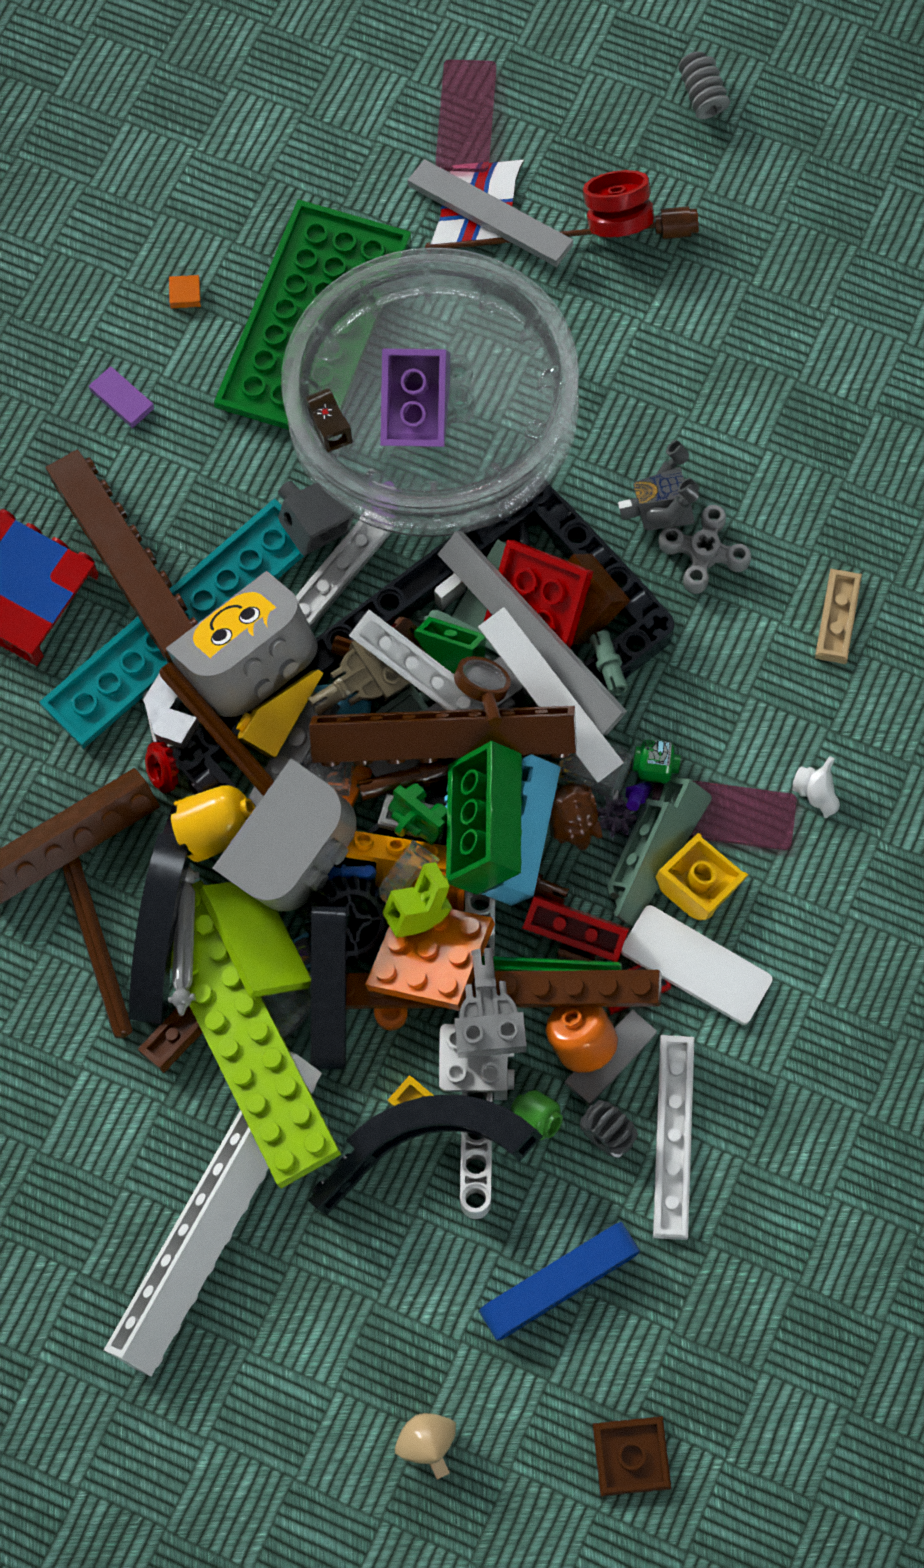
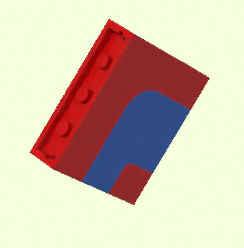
M5 509L0 510V646L37 666L44 657L40 649L44 639L87 577L90 576L97 580L99 575L95 561L89 555L83 552L77 554L71 551L62 540L55 537L51 540L42 535V532L36 526L30 523L24 525L16 521L15 516Z

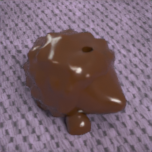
M571 782L560 786L555 792L549 827L550 836L559 843L568 842L576 845L579 850H586L592 836L597 839L603 838L595 797L591 787L585 783L577 785Z

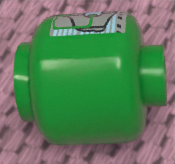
M644 740L641 747L635 746L633 772H637V776L641 781L665 784L670 781L672 773H679L681 755L675 754L674 745L671 742Z

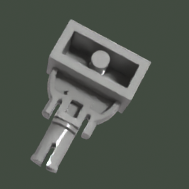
M484 948L485 965H482L481 949L471 951L476 997H473L472 984H467L465 986L466 999L461 1005L459 1018H454L458 1058L526 1052L527 1045L523 1012H518L516 1004L507 994L505 981H499L500 995H497L493 961L494 952L491 948Z

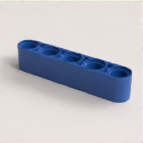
M622 1222L616 1223L491 1300L479 1309V1313L496 1341H500L627 1263L641 1251Z

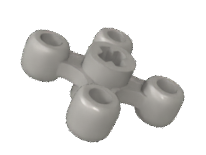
M710 505L703 510L701 514V525L703 528L694 536L683 534L677 527L665 528L659 535L658 544L663 553L673 555L680 552L690 557L692 565L684 574L683 585L692 594L702 593L706 589L709 580L707 569L715 563H723L734 572H742L748 568L751 562V552L747 546L743 544L726 546L720 542L717 534L725 526L726 513L718 505Z

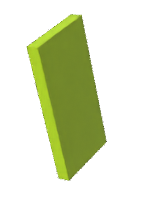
M232 882L202 886L199 894L250 998L310 987L311 977L277 910L264 905Z

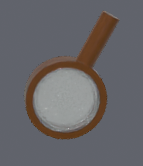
M477 656L462 659L454 673L455 684L465 695L483 703L491 727L500 726L502 719L496 702H500L505 698L511 685L510 676L500 665L489 659Z

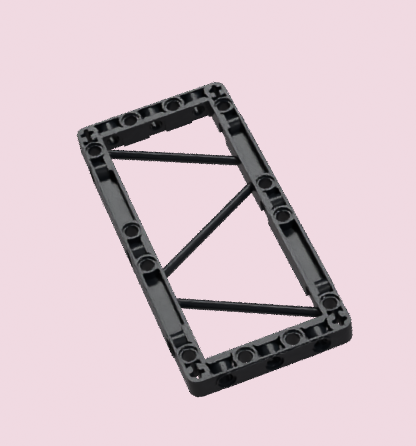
M534 477L528 479L486 512L480 514L459 530L473 542L486 558L497 539L507 542V540L517 538V542L531 547L527 528L533 524H539L552 538V544L567 560L573 554H593L614 581L622 582L625 585L621 590L630 599V602L620 613L632 626L611 641L615 653L621 657L622 665L620 667L625 680L671 643L675 625L672 615L573 507L543 478ZM509 512H515L519 514V516L515 518H509L505 514ZM578 537L584 541L576 544L572 543L570 539ZM450 538L316 638L318 648L313 661L259 705L310 671L320 670L323 672L317 685H322L331 678L330 673L340 667L344 658L331 652L335 637L341 636L354 641L349 634L368 609L391 626L397 618L405 617L409 619L417 609L421 610L435 599V588L454 574L438 555ZM387 604H395L396 606H398L396 609L392 611L383 609V607ZM639 645L643 650L632 652L627 647ZM595 654L583 664L608 690L603 674L597 670L596 662L598 660ZM533 702V703L530 704L528 707H538V706H537V704H536L535 702ZM244 714L235 717L219 716L237 737L240 731L236 728ZM203 726L195 731L185 749L174 748L173 757L177 760L176 767L179 770V774L187 782L194 794L223 785L237 788L217 765L228 755L218 743L214 745L207 743L212 736ZM186 757H188V758L191 759V760H192V759H195V760L192 761V762H189V760H187V759L184 760V759H185ZM311 757L306 769L319 777L317 763H312ZM448 779L431 783V787L423 788L427 794L424 803L447 805L444 802V798L448 795V791H446ZM378 823L367 831V833L414 841L421 839L407 834L400 837L395 831L378 827ZM347 857L339 865H334L337 868H341L342 864L346 866L371 865L376 869V862ZM316 892L311 897V899L316 901L319 898ZM308 903L294 910L302 919L311 921V919L304 917L303 914L305 911H312V906Z

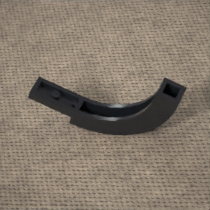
M174 803L163 833L158 834L146 876L137 922L130 980L129 1020L162 1024L169 1004L170 970L175 927L182 890L191 861L188 857L191 852L186 844L179 846L172 829L171 814L177 812V807Z
M434 1095L405 1101L374 1116L346 1139L355 1150L352 1153L345 1154L336 1164L337 1169L328 1179H322L316 1184L312 1191L313 1195L308 1201L317 1210L328 1215L384 1155L402 1143L422 1135L437 1132L470 1133L498 1144L512 1154L519 1162L543 1136L522 1117L507 1108L476 1097Z

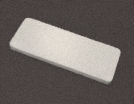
M652 905L644 908L626 938L621 951L623 956L647 970H660L663 979L741 1025L749 1023L772 983V976Z

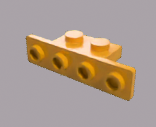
M355 831L354 837L347 847V858L376 862L375 886L395 890L409 888L413 879L411 887H415L423 864L436 862L440 871L446 872L447 846L431 845L426 842Z

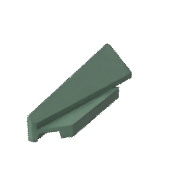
M671 776L670 781L664 784L659 801L646 799L607 885L609 895L615 899L617 906L614 915L630 926L635 925L644 908L648 906L658 890L659 885L655 878L658 871L683 848L712 800L711 794L691 779Z

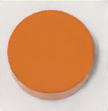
M407 1008L374 1009V1016L381 1028L393 1031L405 1024L408 1011Z

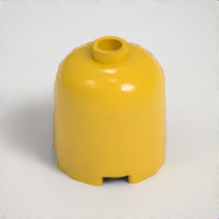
M230 785L219 786L175 801L174 805L177 807V812L171 814L172 829L179 846L186 844L191 852L188 857L195 862H200L226 850L255 809L252 800L247 798L238 788Z

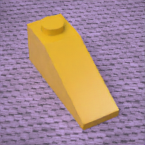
M320 670L310 671L253 709L250 714L246 712L237 725L236 729L240 731L237 738L265 756L276 758L308 701L307 698L311 696L321 679L323 672Z

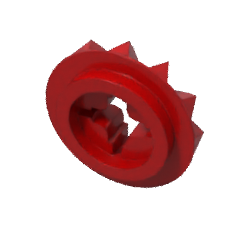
M164 741L149 744L145 756V766L151 783L160 792L167 793L174 791L175 785L178 784L177 773H179V770L176 767L177 760L172 755V749L168 748Z

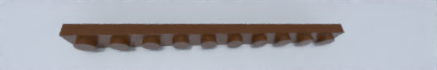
M660 970L495 971L497 995H500L499 981H505L507 994L512 998L517 1008L661 1006L662 973ZM347 973L346 1009L444 1008L369 991L365 983L370 973ZM475 977L472 982V991L474 998L476 997Z

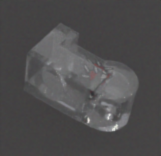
M412 840L385 875L379 888L381 899L386 903L392 890L412 887V883L419 876L423 864L432 862L438 864L440 859Z

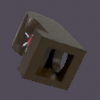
M329 388L304 397L307 409L313 420L312 423L326 453L353 443L351 427L346 417L341 413ZM342 434V436L338 440H328L332 437Z

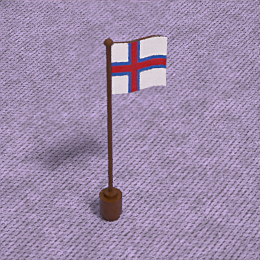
M524 160L456 166L451 169L450 173L513 207L515 184ZM442 205L440 219L431 244L430 242L426 243L425 251L431 254V251L511 242ZM689 206L660 209V215L654 216L655 222L647 228H655L656 234H661L662 239L691 237L692 233H699L697 208L690 209ZM589 229L560 231V233L567 237L592 234Z

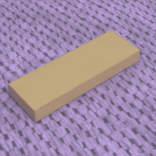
M830 569L815 659L841 664L847 663L862 574Z

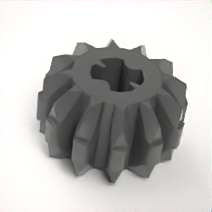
M598 1100L584 1112V1116L580 1119V1128L584 1131V1135L600 1151H604L608 1156L620 1158L633 1146L632 1144L638 1136L637 1129L634 1127L633 1122L628 1120L626 1115L619 1111L618 1107H613L609 1102Z

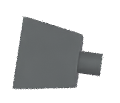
M288 481L279 489L278 494L284 500L278 516L279 522L303 556L349 532L355 512L322 485L314 483L300 490L292 481Z

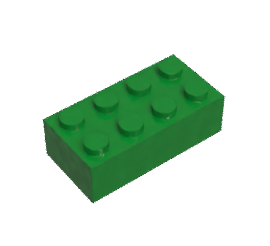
M493 741L448 764L446 878L449 885L475 895L521 873L522 754Z

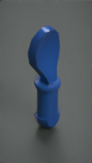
M342 864L341 868L333 866L328 873V880L333 881L338 876H344L347 879L357 876L359 879L372 880L376 877L377 871L371 865L346 866Z

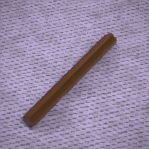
M171 662L163 666L159 670L160 677L190 712L197 717L202 726L264 796L274 782L271 776L178 668Z
M79 857L62 866L63 874L115 1038H124L132 1034L133 1029Z

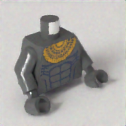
M674 440L668 445L666 454L671 459L663 463L656 475L636 481L633 484L636 498L618 502L622 520L640 516L643 528L647 531L695 523L691 503L696 502L699 497V485L692 478L684 480L681 467H676L677 464L682 465L689 459L688 451L678 440Z

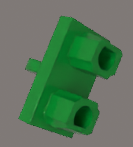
M417 783L406 789L399 785L393 791L394 797L388 806V810L393 813L391 818L398 823L395 833L400 837H403L408 832L416 838L420 835L429 844L434 845L439 840L442 829L447 822V808L438 803L431 809L425 806L423 803L427 794Z

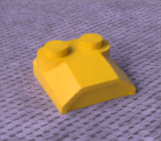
M697 833L658 871L655 878L661 892L685 913L696 920H707L713 916L716 909L747 878L748 874L741 871L704 840L701 834Z

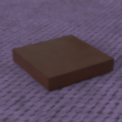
M663 1416L592 1424L600 1497L672 1489Z

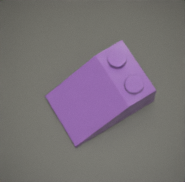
M382 349L380 446L445 447L451 352L446 349Z

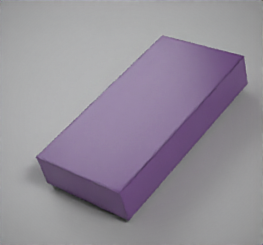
M111 366L89 385L90 391L131 428H134L154 410L153 403Z

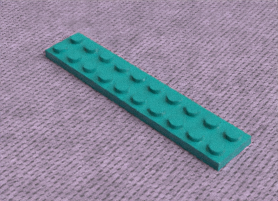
M275 498L169 589L173 596L179 594L188 608L184 612L188 619L194 617L199 623L265 571L279 579L304 557L279 522L278 516L282 505ZM136 617L39 701L40 706L84 749L143 698V694L149 691L159 675V670L167 664V661L140 619Z

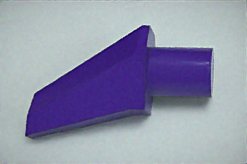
M643 782L626 787L625 797L628 798L626 807L631 811L638 810L640 804L646 802L653 789L652 785L649 782Z

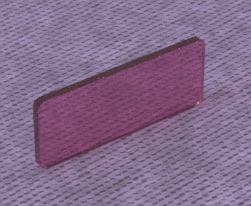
M446 60L444 62L435 164L446 171L486 172L489 169L497 71L494 61Z
M692 780L711 794L712 800L689 838H693L699 833L704 840L778 850L790 849L797 801L794 794ZM654 782L652 800H660L664 788L663 783Z

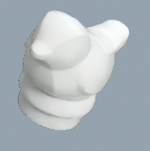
M831 756L816 771L812 767L805 768L801 766L795 775L792 790L799 793L800 796H807L812 806L820 808L824 818L835 814L840 807L839 799L835 795L831 767L835 758Z

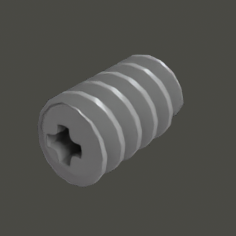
M701 51L686 55L680 61L678 69L682 75V80L689 94V100L692 103L696 117L708 119L727 109L731 101L726 96L727 90L723 86V79L719 76L720 71L716 67L714 57L706 56Z

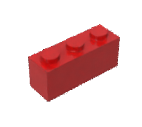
M535 895L522 929L618 962L630 928Z

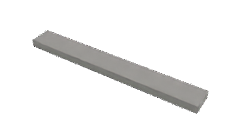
M456 531L438 553L440 558L492 615L503 607L508 611L601 734L608 735L627 713L626 709L462 531Z

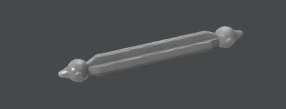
M190 864L182 890L174 934L172 983L176 991L172 997H168L169 1004L173 1003L177 1007L179 1015H184L186 1008L192 1001L196 1000L195 994H191L188 990L193 983L195 890L192 884L196 878H199V872H194Z

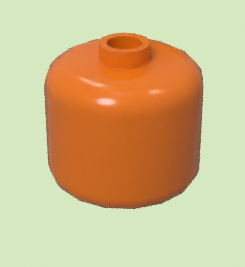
M556 1007L547 1019L545 1031L548 1042L559 1061L571 1071L590 1073L601 1069L612 1059L617 1051L618 1037L616 1030L602 1007Z

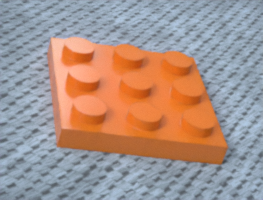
M451 909L449 914L440 923L434 925L433 928L416 935L399 938L395 937L389 926L365 983L369 991L460 1011L461 1005L466 999L465 986L472 984L474 979L471 951L481 949L482 959L484 948L487 946L495 925L492 917Z

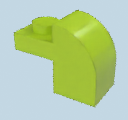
M436 862L423 864L415 887L392 890L390 892L382 914L396 938L425 932L440 923L451 911L452 906L446 897L450 888L449 882L440 871Z

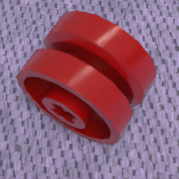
M633 170L612 171L596 176L584 184L583 195L585 204L589 208L587 220L592 234L600 237H622L647 229L653 223L655 217L653 203L648 199L651 194L648 176L645 173Z

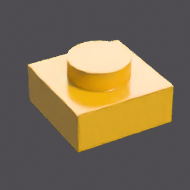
M409 1075L387 1101L393 1107L405 1101L434 1095Z

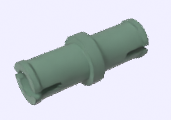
M599 631L597 632L599 640H597L595 634L589 639L598 660L596 667L603 674L608 691L613 696H620L622 694L619 688H622L623 693H626L629 689L620 667L622 660L620 655L615 653L609 632Z

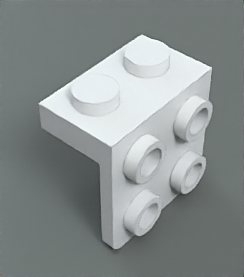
M444 1024L440 1028L439 1087L444 1092H494V1100H507V1090H514V1069H507L508 1057H514V1053L458 1058L455 1024Z

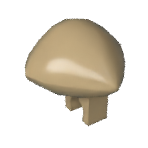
M423 1413L415 1415L407 1421L401 1430L396 1442L395 1454L405 1461L429 1464L436 1479L450 1474L443 1457L448 1452L456 1436V1422L437 1414Z

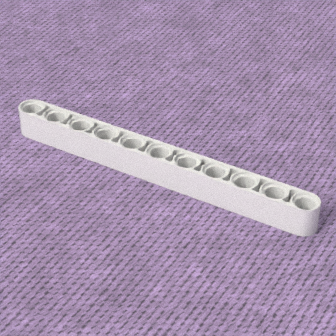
M465 891V912L492 917L495 923V899L481 893L475 895ZM476 900H484L489 904L488 908L481 911L475 910L471 905ZM495 925L486 948L493 949V956H495ZM462 1092L463 1096L481 1093L486 1097L487 1101L493 1102V1092ZM461 1132V1210L469 1218L480 1219L488 1214L491 1207L492 1141L485 1138L473 1140L467 1133ZM481 1160L486 1165V1168L479 1174H473L466 1168L470 1161ZM474 1193L481 1194L485 1198V1203L479 1208H472L466 1203L469 1195Z

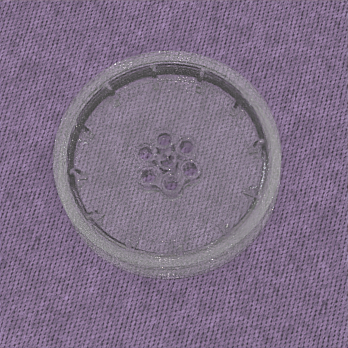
M451 248L410 249L377 257L351 269L328 285L306 308L290 336L283 359L281 378L283 403L293 448L306 475L313 484L317 483L334 500L355 512L353 518L372 527L392 533L421 537L450 536L456 531L466 533L487 527L514 514L538 496L558 473L570 451L578 423V357L571 331L562 313L551 298L530 278L499 260L470 251ZM382 349H446L451 352L445 447L380 446ZM456 374L463 375L462 377H453ZM327 388L333 393L341 413L346 417L351 427L353 439L352 444L326 453L304 399L306 396ZM458 401L465 402V403L462 404V405H455V404H453V403L458 402ZM342 434L332 437L328 440H338L342 436Z

